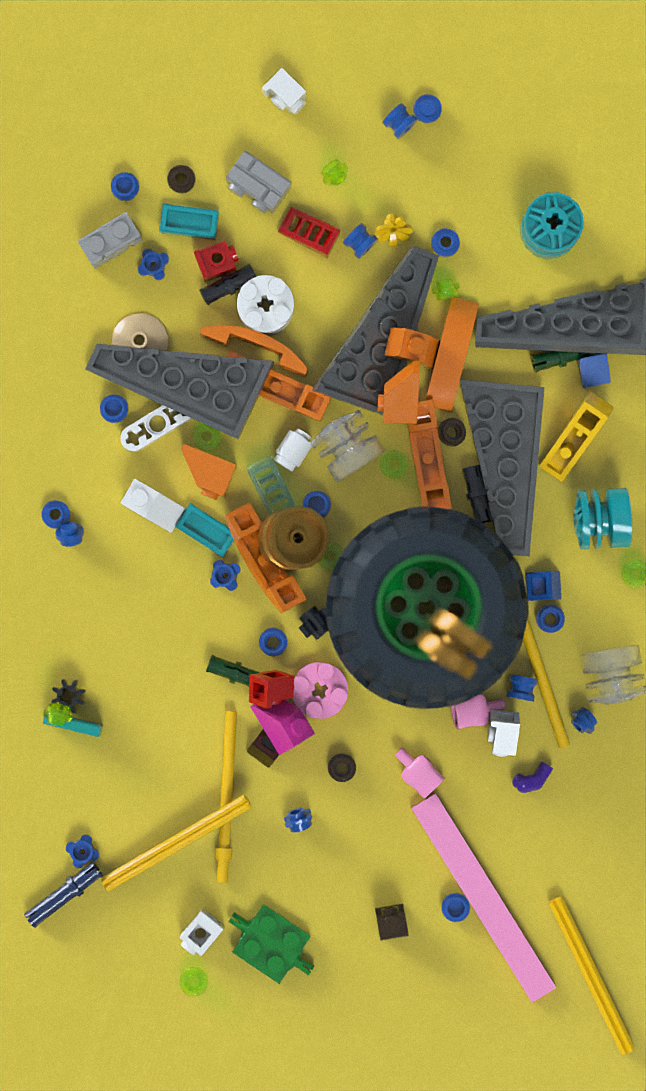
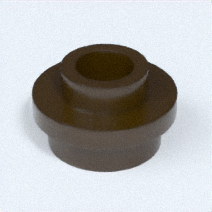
M185 165L173 167L167 176L169 187L179 194L189 192L194 187L196 181L192 169ZM184 174L187 179L184 183H178L176 177Z
M449 418L439 425L438 437L447 446H457L464 441L466 428L460 420ZM448 428L455 430L456 435L454 438L448 436Z
M347 754L333 756L328 763L329 775L338 782L349 781L356 772L355 761ZM340 762L347 764L348 768L344 773H340L336 769L337 764Z

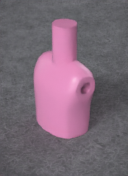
M480 693L466 702L450 706L454 726L456 729H462L469 726L486 725L489 722L491 710H504L505 702L503 699L487 702L485 696Z
M403 747L395 754L405 766L402 772L403 780L423 798L427 797L445 779L425 755H420L413 759Z

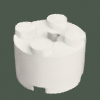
M262 275L252 278L241 287L237 298V309L239 317L246 328L272 336L282 332L290 323L294 314V299L291 290L282 279ZM263 300H268L269 304H274L269 307L270 311L264 312L263 308H258V306L262 305Z

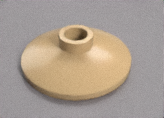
M143 313L132 314L121 320L116 326L112 336V345L167 351L168 335L163 324L155 317ZM141 335L145 338L142 345L134 343L136 336Z

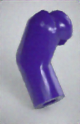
M541 761L533 775L524 776L521 773L516 774L512 780V785L521 793L539 790L546 782L553 768Z

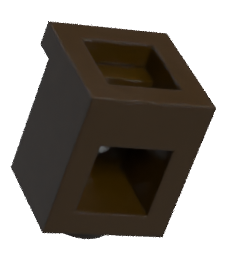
M403 903L375 908L380 941L409 936Z

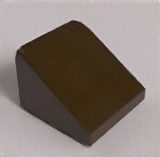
M264 729L247 750L248 754L268 768L279 756Z

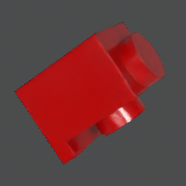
M226 241L194 251L205 282L236 271L234 263L238 262L239 259L234 246L228 247ZM215 254H220L223 257L220 263L212 261V257Z
M278 670L249 675V703L268 709L272 708V705L281 704L282 700L294 698V675Z

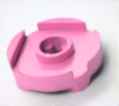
M315 662L308 664L297 673L294 679L293 701L296 707L311 718H329L337 714L347 700L348 684L345 676L338 668L328 663ZM319 682L321 686L327 685L326 697L321 699L319 695L313 696L312 691L315 690V683Z

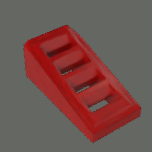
M290 207L278 233L328 258L341 234V230ZM294 217H297L300 220L292 232L288 229ZM304 222H307L309 226L302 237L298 234ZM314 227H317L319 231L314 240H309L308 238ZM324 232L329 235L324 245L321 246L318 243Z

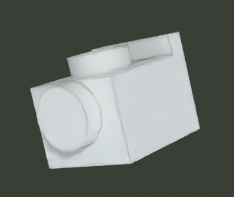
M283 68L262 87L263 95L267 98L271 94L273 96L271 101L281 111L286 109L290 114L293 113L295 115L306 104L304 101L306 99V91Z
M491 710V725H489L487 741L492 742V754L500 757L516 755L520 729L519 713Z
M202 908L179 938L183 940L181 945L192 955L197 952L202 956L223 931L224 925ZM203 928L206 931V936L203 938L197 937L195 934L196 929Z

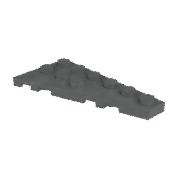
M415 246L408 249L312 391L383 416V412H378V394L384 395V384L405 368L407 363L406 361L384 355L390 329L407 328L414 331L417 330L439 255Z

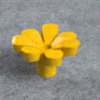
M395 214L387 215L384 225L376 228L378 241L383 243L388 240L390 247L397 246L398 239L407 241L409 239L408 234L413 233L411 225L406 224L403 217L397 218Z

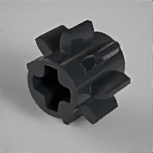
M314 605L299 617L303 623L299 629L306 638L312 635L318 640L329 631L325 607L319 610Z
M62 679L63 687L60 689L58 687L52 688L57 693V698L51 702H59L61 705L59 712H63L66 707H70L71 712L75 713V705L77 703L80 705H85L86 703L81 699V694L85 693L86 689L79 690L76 687L78 680H74L72 685H68L67 681ZM66 688H68L69 692L74 691L76 697L72 698V704L68 700L64 701L62 699V695L66 694Z

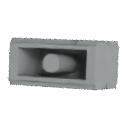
M246 150L226 176V182L230 184L228 189L240 198L246 195L252 199L251 205L264 214L267 210L273 214L292 187L291 181Z
M125 212L79 239L78 243L94 269H97L127 251L130 245L133 247L143 240L129 215Z

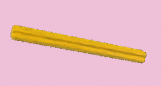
M246 795L235 799L102 877V884L107 891L116 888L252 808L251 802Z
M561 896L552 899L549 902V906L620 1053L625 1055L635 1049L634 1044L564 899Z

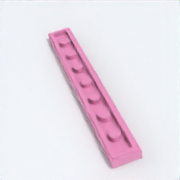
M436 793L413 806L411 809L531 1002L533 1003L555 989L556 986Z

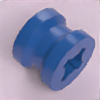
M401 103L386 116L382 123L385 127H390L394 131V136L400 139L415 125L418 119L414 115H409L406 111V106Z
M361 223L346 237L343 244L346 247H351L355 251V256L360 259L374 246L378 238L375 235H370L366 231V226Z
M510 674L511 688L507 690L506 696L534 702L533 688L537 685L538 679Z

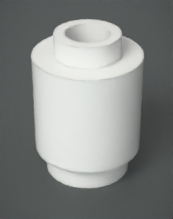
M299 428L295 432L289 430L275 451L277 455L273 460L293 472L295 467L299 468L312 448L313 444L309 442L311 436Z

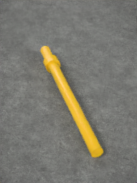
M527 620L523 641L535 677L538 679L537 683L559 748L570 745L529 620Z
M226 711L220 808L232 802L237 712ZM231 820L219 827L218 847H215V859H218L216 882H228L229 860H232V848H230Z

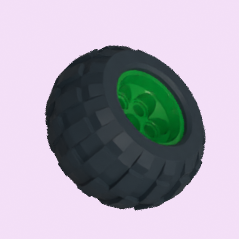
M429 506L397 511L369 524L352 539L340 555L330 578L326 598V618L330 638L338 657L349 673L367 690L380 698L416 709H434L458 705L489 689L502 677L512 661L515 660L523 643L529 612L524 576L516 558L513 557L503 540L489 527H486L469 515L452 509ZM418 573L422 576L423 585L420 589L415 590L409 587L407 579L410 574ZM442 576L449 578L452 583L451 590L447 593L439 592L436 587L438 578ZM395 596H401L406 601V608L401 613L394 612L390 607V601ZM430 600L434 605L433 613L421 615L418 610L419 603L421 601L426 603ZM452 603H458L463 608V615L457 620L492 644L484 658H478L467 650L464 653L477 666L469 680L456 671H450L429 656L430 653L415 643L423 630H432L433 626L430 620L436 611L440 608L447 612L448 607ZM411 622L416 625L418 631L413 639H406L402 635L401 629L405 623Z

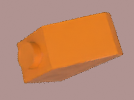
M391 328L384 355L409 363L413 360H420V366L433 369L440 341L431 335L411 329Z
M413 360L384 384V395L378 394V412H383V423L417 424L420 360Z
M183 444L181 450L197 487L203 489L201 494L217 500L218 495L225 498L237 468L236 464Z

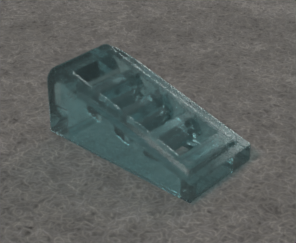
M268 456L246 468L269 515L276 510L297 507L272 456ZM271 467V472L257 478V473ZM276 477L277 482L262 488L261 484ZM279 488L282 489L283 492L269 499L267 498V494ZM284 498L287 499V503L275 509L272 508V504Z

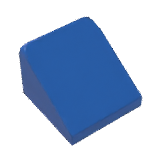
M606 353L581 358L577 361L583 388L611 383Z
M560 572L526 573L528 601L561 599Z

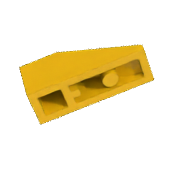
M590 391L539 467L563 482L609 418L614 406Z

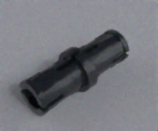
M247 264L234 273L222 275L221 279L199 289L208 306L228 294L230 296L234 295L236 290L240 289L252 278H255L256 275L251 265Z
M480 465L463 468L462 472L468 491L466 497L467 500H470L474 519L480 523L492 521L493 518L487 499L488 489L484 487Z

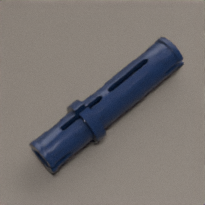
M91 862L75 876L70 875L67 877L66 883L24 913L26 918L29 917L27 919L28 922L36 928L75 896L80 897L83 895L87 887L103 877L102 872H98L100 870L94 862Z

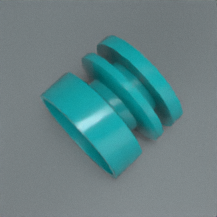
M559 192L545 193L537 197L528 206L520 225L521 239L525 247L535 256L544 259H556L567 254L580 238L584 227L583 213L578 203L570 196ZM551 218H555V222L560 224L554 230L551 229V224L546 223Z
M627 488L607 489L605 502L600 501L597 490H591L590 503H588L586 490H578L573 510V520L580 550L589 549L590 536H592L594 549L601 547L602 536H607L610 548L630 547L632 515Z

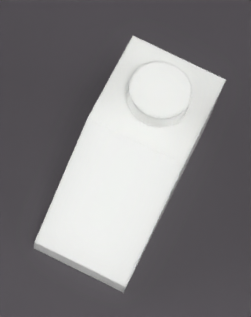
M134 479L121 501L122 505L170 533L173 532L186 510Z

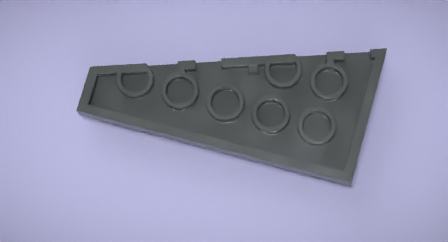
M642 279L641 283L629 286L626 283L616 285L615 289L603 292L594 290L555 299L554 303L540 306L539 303L529 305V309L513 312L507 310L477 317L475 347L646 355V279Z
M96 344L85 370L239 440L273 367L274 361Z
M460 380L484 487L488 489L487 499L495 533L503 540L512 555L529 557L545 387Z

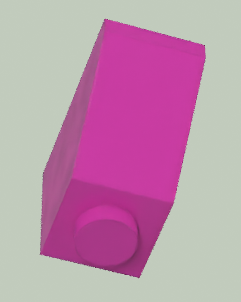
M282 700L281 704L272 705V708L268 709L255 704L250 706L279 755L294 748L315 734L301 709L287 700Z

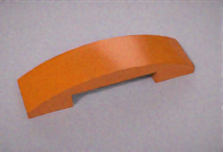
M451 297L425 401L433 399L434 408L452 411L479 303Z
M230 325L208 326L200 330L201 337L226 347L232 336L281 355L279 367L304 377L307 375L308 370L296 354L279 341L261 332Z
M229 350L226 356L232 358H247L231 350ZM273 370L270 371L259 395L321 422L331 400V397L312 391L314 387L302 384Z
M433 399L418 402L417 424H408L421 504L422 507L452 509L438 437Z
M250 502L226 514L225 519L243 560L273 605L281 613H284L306 601L307 599L293 575L289 577L285 570L275 568L261 554L257 538L262 522Z

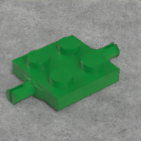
M264 904L256 916L249 921L236 914V912L232 914V917L241 923H238L231 917L228 923L242 931L240 940L232 953L278 984L281 983L286 973L294 968V966L309 976L311 971L302 965L304 964L311 970H313L315 965L301 957L303 947L311 937L309 934Z

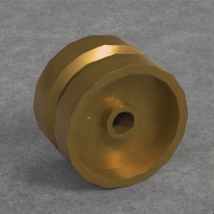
M297 506L276 510L268 515L259 528L257 539L259 550L269 564L282 570H296L312 567L321 561L328 550L330 536L328 526L320 514L311 508Z
M439 608L430 621L433 627L443 633L442 637L440 638L429 630H423L415 643L430 653L429 656L450 671H456L469 680L477 666L464 653L467 650L478 658H484L492 644Z

